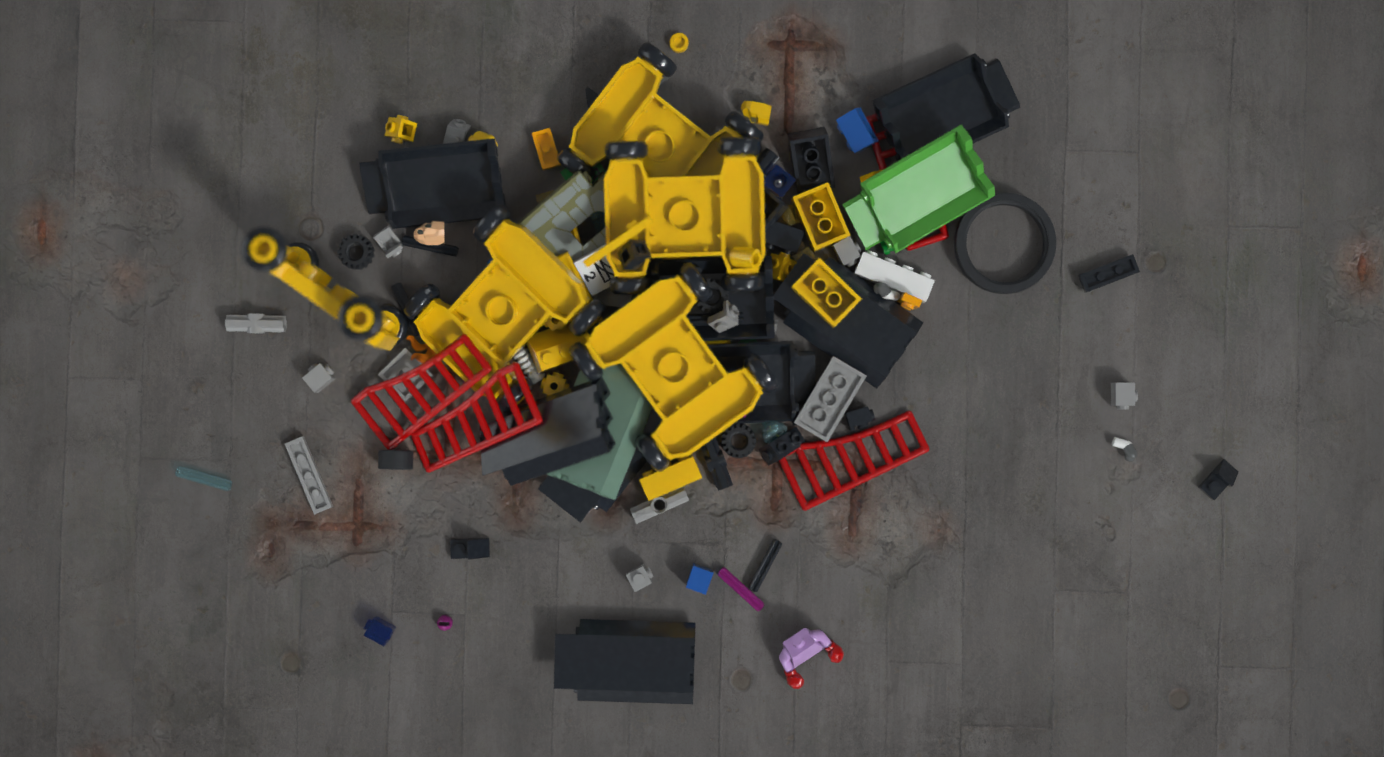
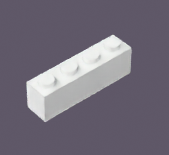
M867 250V253H861L854 274L875 284L879 282L886 283L892 290L898 291L900 294L905 292L921 299L922 303L927 301L935 280L930 279L931 275L920 272V274L915 273L913 268L907 265L902 267L895 265L896 261L886 257L884 260L878 258L877 253Z

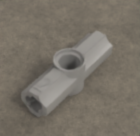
M265 314L226 315L225 327L226 331L282 333L286 332L287 320L286 316H270Z
M680 487L632 507L630 511L636 524L689 501L684 487ZM658 499L665 502V507L661 510L656 509L654 506V502Z

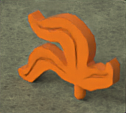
M407 336L406 339L411 342V346L416 352L427 350L425 354L414 353L411 356V360L416 359L424 363L436 355L426 343L420 344L414 336Z

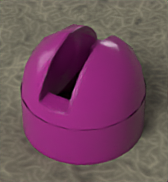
M442 615L437 620L438 628L443 631L449 630L453 625V619L449 615ZM440 622H449V625H440Z

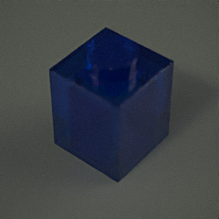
M376 616L372 620L369 619L364 627L366 630L364 636L385 646L393 635L396 626Z

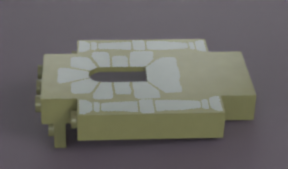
M579 169L516 224L527 227L555 256L568 251L573 261L605 245L606 227L583 246L571 231L595 211L605 213L604 178L606 173L604 171L598 175V179L592 184L591 181L593 179L586 171L583 173Z

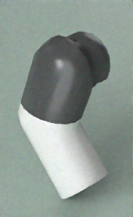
M879 282L873 287L874 292L880 294L884 299L898 300L900 298V292L892 290L886 283Z
M1114 437L1112 446L1124 450L1125 460L1129 462L1134 461L1137 457V451L1130 441Z

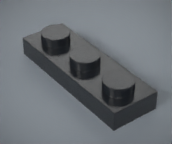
M1132 254L1082 273L1078 277L1084 293L1139 273L1140 270Z

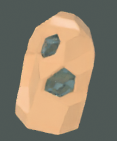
M432 221L417 227L414 231V239L425 245L443 244L444 221Z

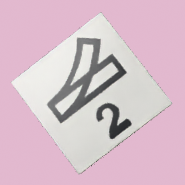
M606 244L573 261L592 296L610 287V280L614 278V271L607 260V255L590 267H586L583 261L606 246Z

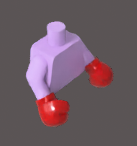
M804 628L783 642L784 649H782L779 655V660L784 668L787 684L793 689H799L804 685V679L796 672L795 668L823 649L828 652L831 662L839 663L843 659L844 652L842 647L833 642V640H830L822 630Z

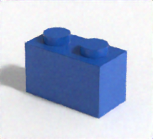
M861 107L855 108L836 119L839 132L842 135L844 134L847 139L846 145L854 154L879 141Z

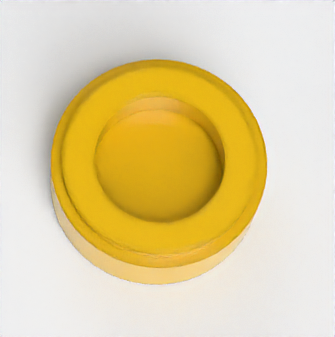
M675 33L671 36L669 44L672 51L676 53L686 51L688 48V38L685 34Z

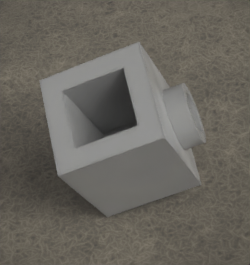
M850 236L832 245V249L841 265H847L849 268L858 263L857 259L861 257L859 254L861 249L857 242L853 243Z
M324 363L313 364L308 369L309 372L302 377L314 393H319L336 379L333 375L335 371L329 364L325 365Z
M1111 383V406H1117V410H1129V406H1135V402L1138 400L1135 383Z
M644 564L626 573L634 592L651 584V578L654 577L650 568H646Z

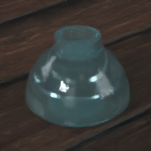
M781 421L762 423V437L765 443L776 440L787 431V426Z

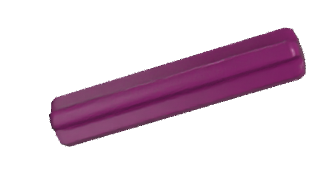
M725 567L719 570L718 576L756 611H760L764 607V603Z

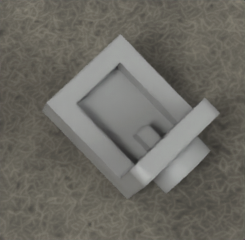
M453 119L447 125L443 144L465 142L466 134L470 130L471 125L466 124L461 119Z
M389 225L373 236L385 252L387 258L391 256L396 257L402 252V241Z
M728 300L724 301L723 311L708 317V324L719 333L738 325V308Z

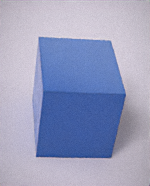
M693 563L686 588L706 595L714 573L713 570Z

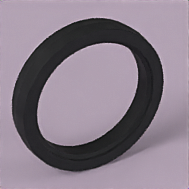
M997 193L994 197L964 213L957 225L954 236L955 258L963 274L977 287L997 294L1018 293L1035 285L1049 270L1056 252L1055 229L1048 214L1033 200L1014 193ZM1009 205L1022 209L1035 220L1041 231L1043 249L1040 260L1032 272L1018 281L998 282L982 275L969 258L967 251L969 228L982 211L993 206Z

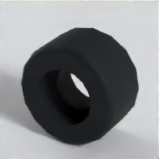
M379 450L378 469L412 470L413 451Z

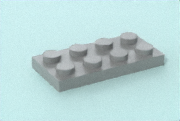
M833 356L794 423L828 442L865 380L866 375Z

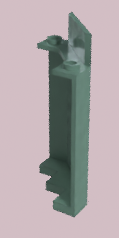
M621 363L606 367L605 369L602 368V377L611 393L605 400V403L613 417V420L607 427L616 443L610 453L547 474L612 500H615L636 450L635 440L637 436L643 433L653 408ZM581 370L574 386L590 381Z

